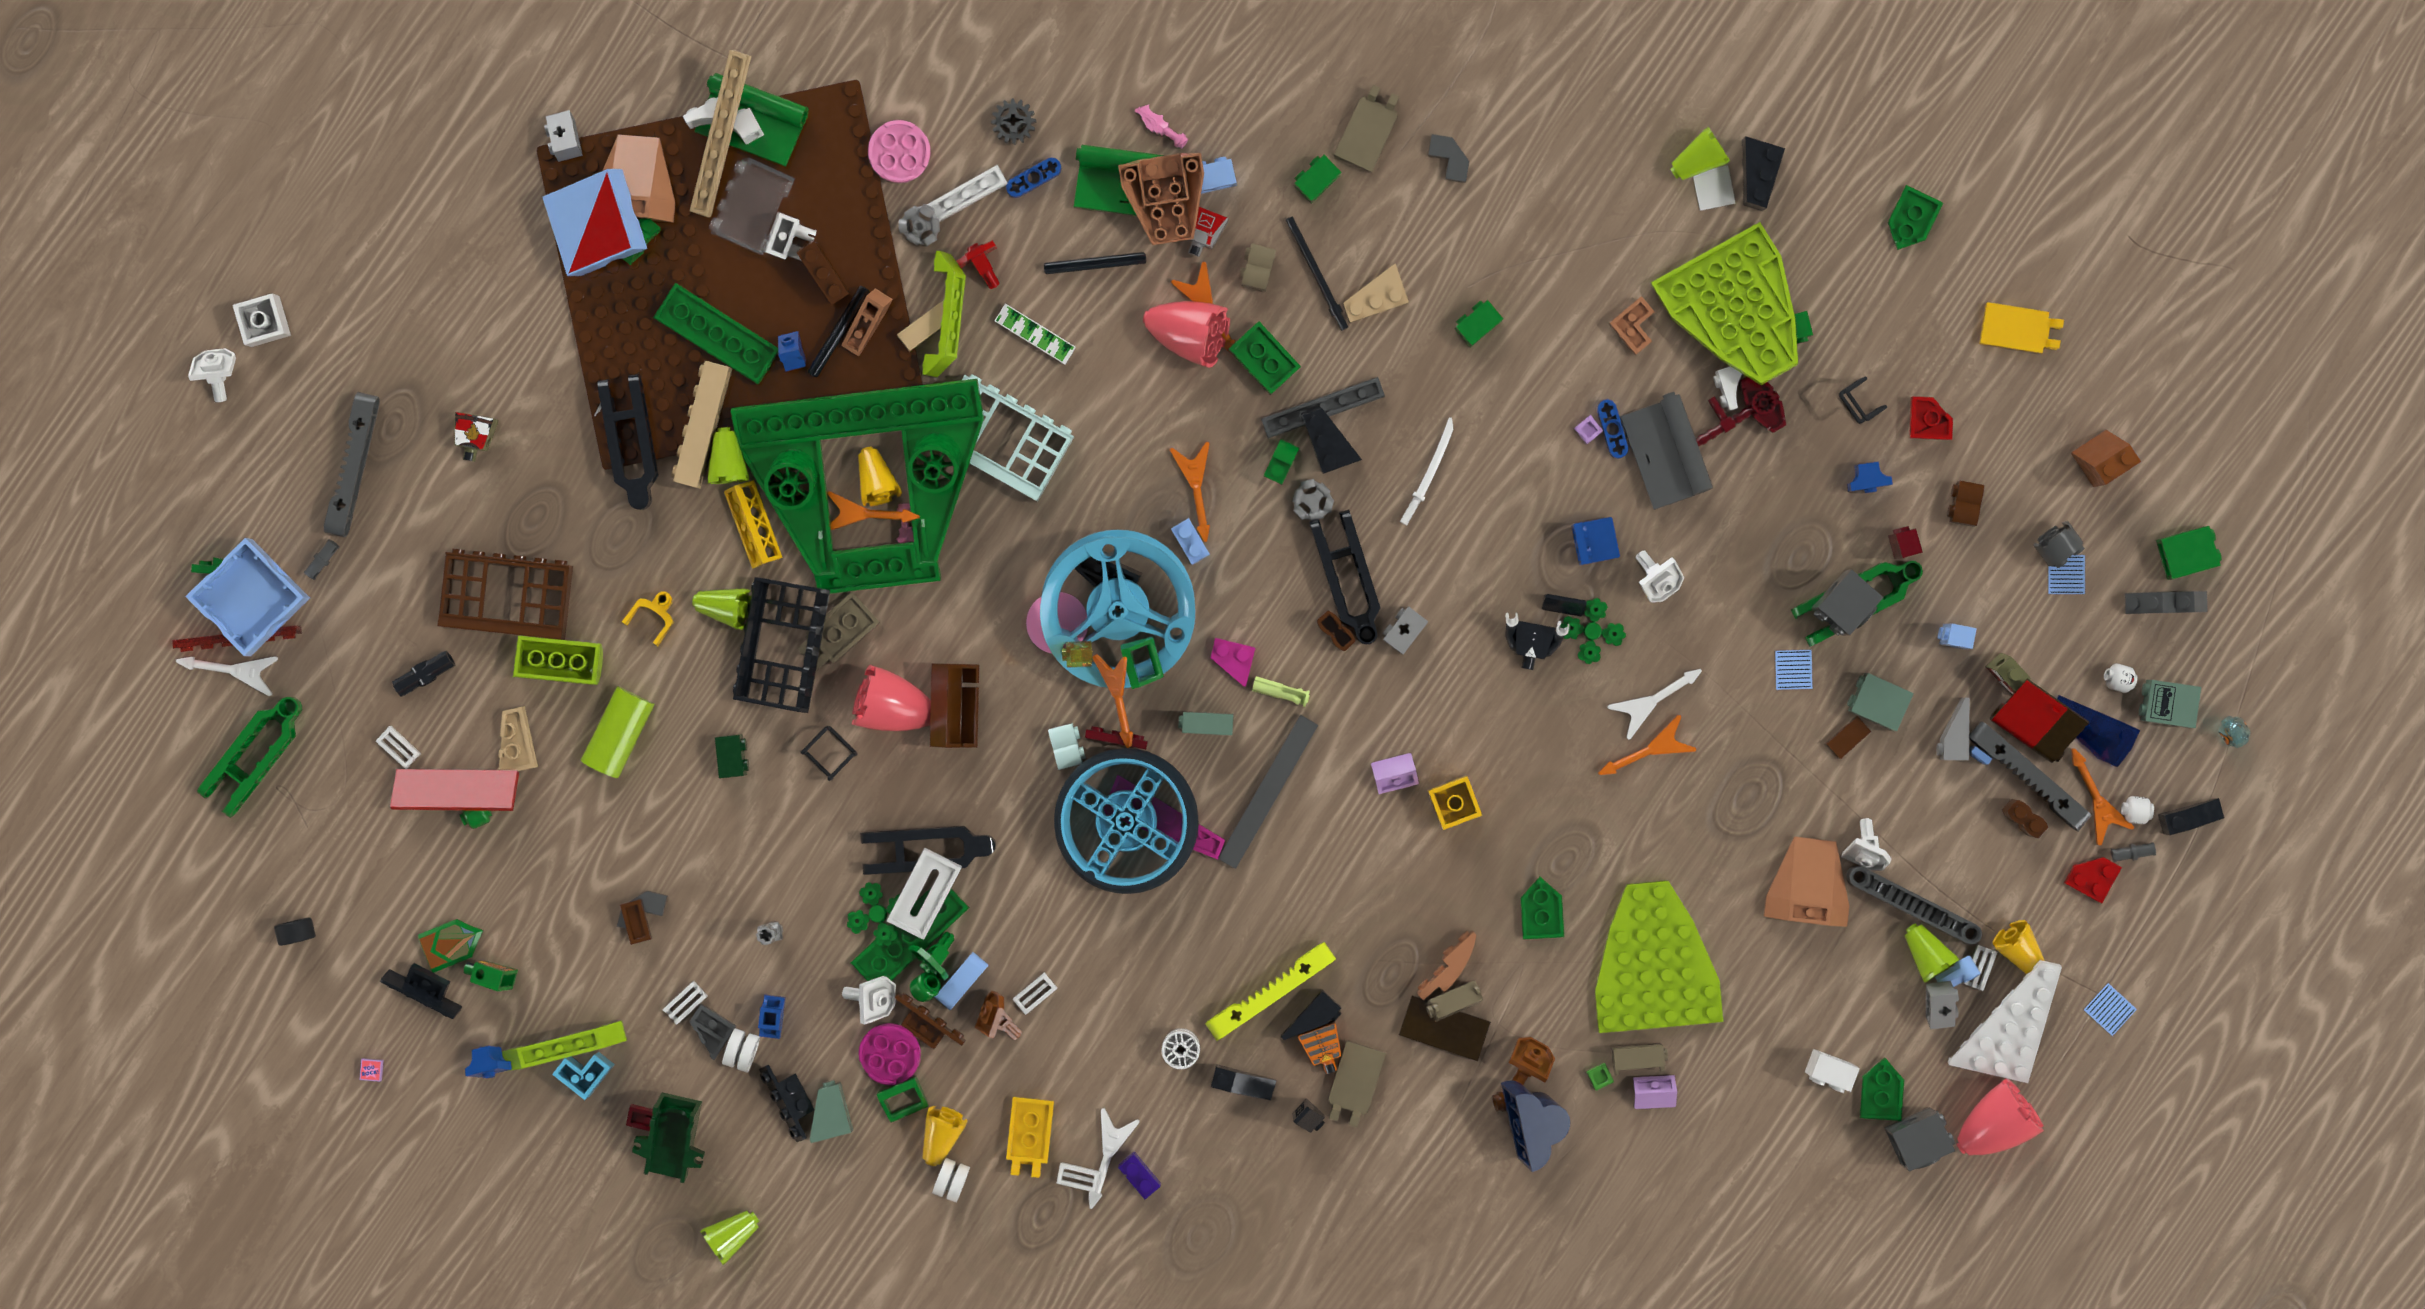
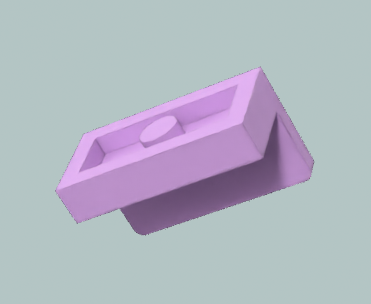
M1411 753L1371 763L1379 794L1419 784Z
M1675 1075L1633 1077L1635 1109L1676 1107L1677 1088Z

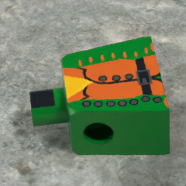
M478 961L475 964L467 962L464 967V974L471 976V983L494 991L512 990L518 969L489 961Z

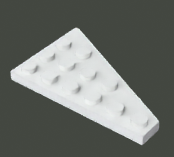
M2039 960L2033 967V970L2025 975L2024 980L2002 1000L2001 1005L1991 1012L1992 1014L1983 1024L1981 1023L1970 1035V1038L1963 1042L1960 1046L1961 1048L1948 1059V1064L2028 1083L2061 972V965Z

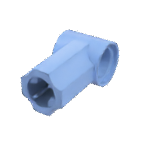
M1969 955L1956 962L1950 969L1938 974L1935 978L1937 982L1951 981L1954 988L1962 982L1966 983L1974 979L1981 973Z

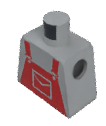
M1199 207L1194 239L1188 240L1192 242L1188 253L1200 257L1203 247L1212 249L1228 224L1229 218Z

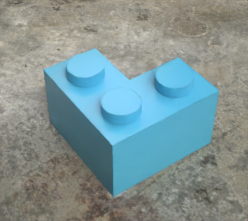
M600 1052L594 1054L585 1067L571 1056L565 1058L552 1075L586 1100L615 1064Z

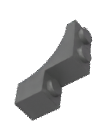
M2207 591L2125 593L2126 614L2208 612Z

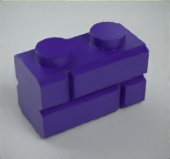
M1135 1151L1119 1164V1170L1126 1174V1178L1144 1200L1161 1187V1182Z

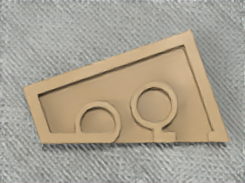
M1396 263L1343 303L1349 323L1409 303Z
M525 706L502 711L500 733L502 739L501 750H499L498 755L500 758L499 768L497 770L522 771L538 767Z

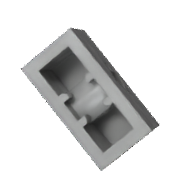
M570 110L546 116L547 125H544L547 137H550L551 143H548L550 154L555 155L558 162L583 156L576 122Z
M1409 606L1406 610L1402 607L1395 616L1398 619L1393 626L1389 624L1382 633L1385 635L1383 640L1402 655L1428 623L1425 618ZM1405 624H1407V630L1409 631V633H1403L1401 635L1399 633L1401 630L1399 628V625L1404 626Z
M1951 981L1926 984V1019L1930 1029L1955 1027V1018L1959 1016L1956 1001H1959L1957 989L1953 988Z

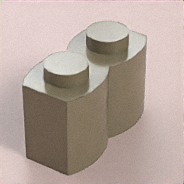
M1252 244L1251 248L1246 249L1244 260H1247L1246 268H1241L1239 280H1242L1241 286L1266 292L1276 254L1275 249Z

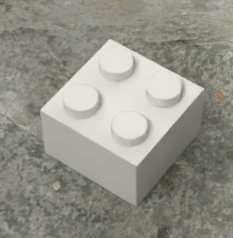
M272 293L233 305L244 345L254 347L291 336L280 296Z
M1813 1049L1805 1073L1809 1075V1079L1823 1086L1826 1082L1832 1089L1844 1093L1845 1090L1851 1092L1860 1068L1850 1062Z

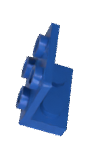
M1612 517L1571 525L1579 565L1620 557Z

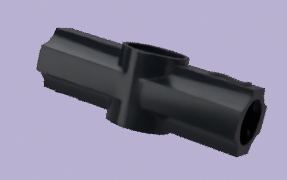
M448 651L441 652L432 659L415 665L411 668V671L392 681L393 687L400 697H403L418 687L426 686L435 681L437 676L456 665Z

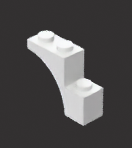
M718 97L710 98L699 108L694 107L686 112L683 117L690 129L712 123ZM750 108L738 110L733 131L743 139L745 144L763 136L764 133Z
M1730 366L1716 371V376H1713L1715 386L1720 388L1722 394L1719 397L1723 408H1726L1727 412L1738 408L1736 390L1742 373Z

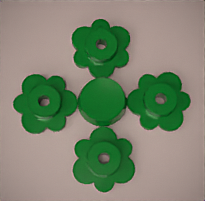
M1595 598L1593 601H1586L1584 614L1589 616L1592 622L1587 623L1584 628L1578 618L1573 619L1570 616L1565 617L1560 625L1563 629L1568 624L1570 625L1564 639H1569L1570 637L1577 639L1578 634L1582 632L1589 639L1586 645H1580L1581 651L1578 653V658L1582 661L1585 660L1586 664L1600 660L1601 656L1599 653L1601 648L1596 646L1593 640L1599 639L1601 634L1606 638L1605 642L1607 644H1613L1614 646L1621 645L1622 639L1626 637V633L1623 632L1624 626L1620 623L1615 625L1609 623L1603 631L1601 626L1596 623L1600 618H1605V611L1608 608L1607 604L1601 602L1599 598Z
M868 882L865 884V887L860 889L859 894L863 897V903H869L873 907L869 910V915L864 914L862 910L850 912L848 914L849 921L847 922V927L851 928L853 933L859 934L862 930H867V924L870 920L874 923H880L878 929L873 932L874 936H876L875 942L878 945L885 944L890 946L891 941L897 939V933L894 931L893 925H887L883 921L887 917V912L891 913L900 894L896 895L895 898H890L889 905L885 909L884 906L877 905L879 899L883 897V893L880 892L881 885Z

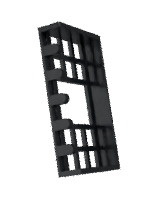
M755 577L751 585L752 595L747 608L748 617L744 625V640L740 647V662L736 669L737 679L733 686V700L808 713L830 590ZM769 584L781 586L779 601L766 599ZM786 587L799 589L796 604L784 602ZM804 590L816 592L814 607L801 605ZM765 603L778 605L775 620L763 618ZM783 606L795 608L793 623L780 621ZM800 609L813 611L810 627L798 625ZM762 622L809 631L803 668L756 659ZM755 663L767 665L764 680L752 678ZM772 666L784 668L782 684L770 682ZM789 669L802 672L799 687L787 685ZM751 682L763 684L761 700L749 698ZM768 686L781 688L778 703L766 701ZM786 689L798 691L796 706L783 704Z

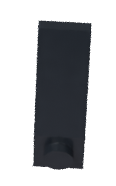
M2216 798L2160 813L2158 817L2163 834L2174 835L2224 819L2220 799Z
M1322 989L1281 1034V1038L1286 1040L1328 1024L1330 1020L1334 1022L1341 1015L1339 1011L1341 1006Z
M1216 1064L1211 1087L1231 1093L1271 1100L1276 1080Z
M1307 1098L1292 1113L1293 1122L1310 1133L1313 1130L1318 1131L1325 1123L1323 1121L1325 1115Z

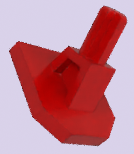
M993 240L986 244L978 245V243L971 245L967 248L968 252L957 260L960 268L973 262L989 289L996 288L1000 284L992 270L993 267L986 257V254L997 249Z

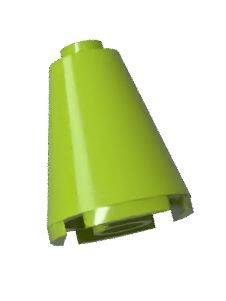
M1707 127L1672 162L1673 167L1670 170L1676 179L1680 177L1682 180L1723 166L1729 163L1730 159L1713 132Z
M730 427L718 428V432H715L713 435L707 479L708 484H729L737 480L738 483L749 481V474L735 431H730Z
M745 588L699 591L694 595L692 605L699 613L735 629L743 630L744 622L748 617V604L751 601V596L748 593L751 591Z
M1915 923L1906 929L1907 934L1904 936L1924 983L1959 961V958L1922 924L1917 926Z
M744 1211L705 1227L700 1232L702 1235H705L703 1236L715 1255L721 1259L722 1265H724L759 1228L757 1223L760 1221L754 1212L749 1214L748 1211Z

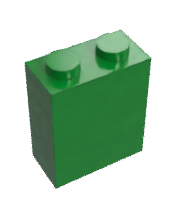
M2203 526L2156 540L2167 580L2221 566V553L2219 549H2216L2214 543L2216 535L2214 530L2210 529V526Z

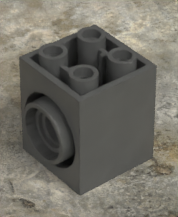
M1845 570L1814 604L1812 609L1815 611L1814 616L1821 622L1825 621L1831 625L1829 629L1837 636H1848L1856 628H1860L1876 611L1877 604L1884 597L1853 570Z
M1930 1107L1904 1118L1902 1121L1884 1127L1901 1166L1909 1172L1914 1169L1930 1166L1939 1161L1941 1157L1955 1152L1953 1145L1956 1143L1952 1134L1948 1133L1944 1127L1947 1125L1944 1116Z

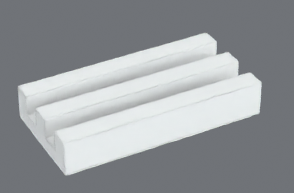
M389 726L376 740L405 769H408L415 759L421 755L392 726ZM391 733L395 738H397L408 750H410L413 753V755L411 756L388 734ZM386 738L408 761L405 762L383 739Z
M1976 944L1972 960L1976 964L1980 950L1984 952L1978 965L1980 973L1988 953H1990L1987 965L1979 985L1977 983L1980 975L1975 977L1972 982L1962 983L1983 991L1998 952Z
M1044 972L1016 995L1013 1001L1026 1015L1057 989V986L1054 985ZM1042 979L1046 981L1031 995H1029L1025 1000H1023L1022 1002L1019 1001V999L1024 994H1026ZM1048 985L1051 987V989H1049L1045 994H1043L1027 1009L1024 1007L1026 1003H1028L1032 998H1034Z
M693 981L663 1011L677 1025L708 995ZM694 987L696 990L672 1012L670 1008ZM699 993L701 997L681 1016L677 1017L676 1014Z
M1062 1162L1060 1163L1056 1183L1096 1193L1098 1192L1097 1187L1100 1182L1101 1171ZM1064 1169L1094 1175L1095 1177L1091 1178L1074 1173L1065 1172ZM1062 1176L1091 1182L1093 1186L1063 1180Z

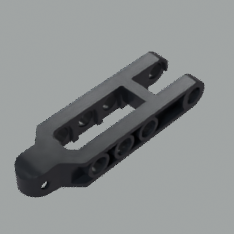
M640 374L628 376L633 409L616 412L614 398L611 397L608 383L610 380H599L598 392L614 482L627 491L628 502L632 508L645 510L652 503L651 487L659 477L641 376ZM635 418L644 474L641 478L628 480L625 477L623 465L625 459L622 458L620 443L622 442L618 437L616 423H618V420Z
M1348 509L1339 512L1349 544L1348 547L1330 552L1320 520L1317 519L1309 523L1340 621L1353 627L1358 641L1367 645L1373 643L1377 638L1374 620L1381 607ZM1351 554L1369 607L1366 613L1358 616H1352L1348 612L1345 597L1343 596L1332 561Z
M965 826L860 833L861 844L895 842L896 861L862 864L863 875L912 872L917 861H905L903 841L959 837L964 841V855L961 858L949 860L961 865L962 868L968 867L975 857L991 855L996 849V841L990 835H974Z

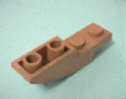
M1473 931L1463 933L1458 938L1460 942L1455 947L1449 946L1443 952L1445 956L1442 958L1447 965L1445 967L1442 965L1433 972L1435 976L1430 981L1426 979L1418 986L1419 991L1417 994L1423 1001L1438 987L1445 993L1460 976L1474 948L1476 934Z

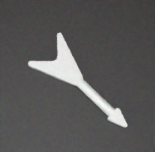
M195 657L177 659L176 662L189 670L199 668L230 673L267 696H271L272 692L261 679L260 673L276 662L278 657H269L234 665L195 660Z
M1697 669L1684 672L1682 678L1653 696L1610 704L1607 708L1630 714L1631 720L1626 737L1631 739L1659 701L1684 685L1692 684L1702 670Z
M1105 1108L1101 1109L1104 1156L1099 1168L1101 1176L1099 1177L1100 1182L1097 1187L1098 1192H1089L1090 1209L1102 1197L1100 1192L1111 1158L1140 1122L1137 1119L1117 1129L1113 1126Z

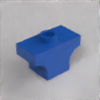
M798 331L778 336V355L785 371L806 366L805 354Z
M1879 461L1855 465V478L1847 484L1848 492L1864 490L1865 493L1877 492V487L1893 485L1892 476H1886L1881 472Z
M764 995L758 1024L760 1037L781 1038L786 997Z
M485 1046L473 1049L472 1061L465 1068V1076L493 1078L496 1073L511 1070V1061L504 1060L501 1047Z

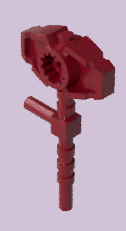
M1749 377L1742 379L1740 382L1743 400L1748 408L1742 409L1741 412L1734 414L1733 417H1727L1715 396L1709 399L1708 402L1720 422L1718 426L1709 429L1705 434H1701L1696 438L1698 446L1705 445L1709 440H1713L1722 432L1730 431L1736 427V424L1743 422L1742 420L1748 419L1751 415L1754 416L1753 419L1771 433L1786 426L1783 403L1779 400L1780 396L1773 390L1774 387L1768 382L1760 385Z

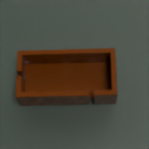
M932 663L930 747L978 748L979 687H962V683H979V664Z

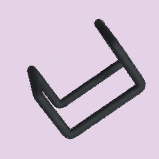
M1866 376L1858 379L1839 393V397L1859 424L1871 420L1887 408V405H1883L1865 415L1851 395L1850 391L1867 380ZM1845 393L1851 400L1855 408L1858 410L1860 415L1862 416V419H1859L1853 408L1850 406L1846 398L1843 396Z
M831 726L824 727L801 751L802 755L805 754L828 777V781L833 780L836 774L854 756L858 755ZM827 730L852 752L832 774L808 752L811 746Z

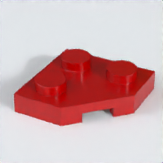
M1912 396L1909 438L1952 440L1953 418L1943 410L1934 397Z
M2105 857L2096 858L2073 865L2064 883L2102 904L2122 867Z

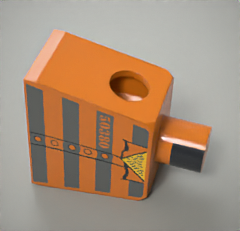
M1335 1021L1298 1035L1314 1066L1322 1063L1325 1074L1337 1070L1334 1059L1341 1057Z

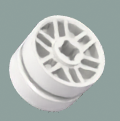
M735 1028L727 1044L722 1064L733 1068L738 1060L737 1069L748 1072L753 1063L760 1036L750 1033L744 1042L745 1031Z
M1180 1028L1167 1034L1162 1045V1056L1169 1066L1176 1069H1186L1197 1061L1200 1053V1043L1193 1032ZM1179 1045L1185 1048L1183 1052L1177 1049Z
M946 1158L932 1194L942 1197L946 1190H948L947 1199L957 1203L970 1167L960 1163L956 1172H954L956 1161Z

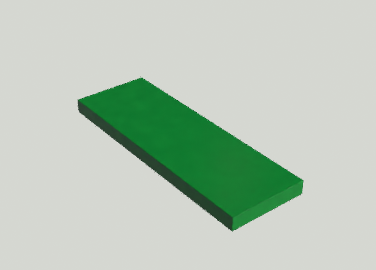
M677 283L673 285L653 317L758 385L778 356V348Z
M931 888L914 903L910 911L912 916L918 915ZM951 888L924 940L893 925L894 931L897 933V939L891 941L890 946L885 944L878 945L874 940L851 964L867 981L881 976H885L892 981L917 958L908 949L912 944L925 950L970 907Z

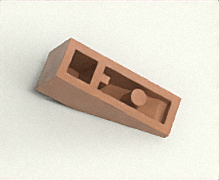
M876 288L870 292L859 309L841 346L860 356L885 316L893 299Z

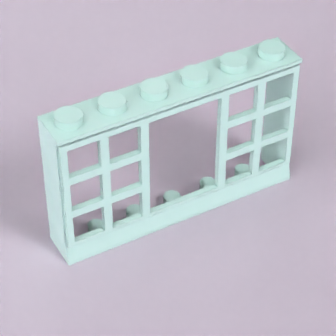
M973 374L970 377L964 375L962 380L977 379L978 377ZM978 378L980 395L984 392L996 399L989 413L983 410L986 418L983 421L978 439L999 402L1032 419L1006 467L999 465L975 450L973 451L970 464L1038 502L1074 439V436L1071 435L1072 430L1063 425L1060 428L1053 425V419L1044 414L1042 418L1034 414L1036 412L1035 409L1026 404L1024 407L1016 404L1017 399L1008 394L1006 397L998 394L1000 391L998 388L990 384L986 387L981 384L982 380ZM1036 422L1049 429L1042 443L1028 436ZM1053 432L1066 439L1060 452L1046 446ZM1026 439L1039 446L1032 460L1019 453ZM1043 449L1057 456L1049 470L1036 463ZM1016 457L1030 464L1023 477L1009 470ZM1034 466L1047 473L1040 487L1026 480Z

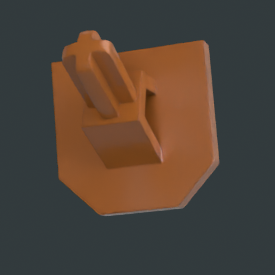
M991 991L984 999L975 1028L993 1039L997 1029L1008 1034L1013 1040H1016L1021 1036L1022 1031L1012 1022V1018L1004 1012V996L998 992Z
M1532 1037L1519 1038L1508 1062L1518 1068L1511 1081H1517L1524 1085L1527 1078L1533 1076L1545 1083L1555 1061L1550 1048Z

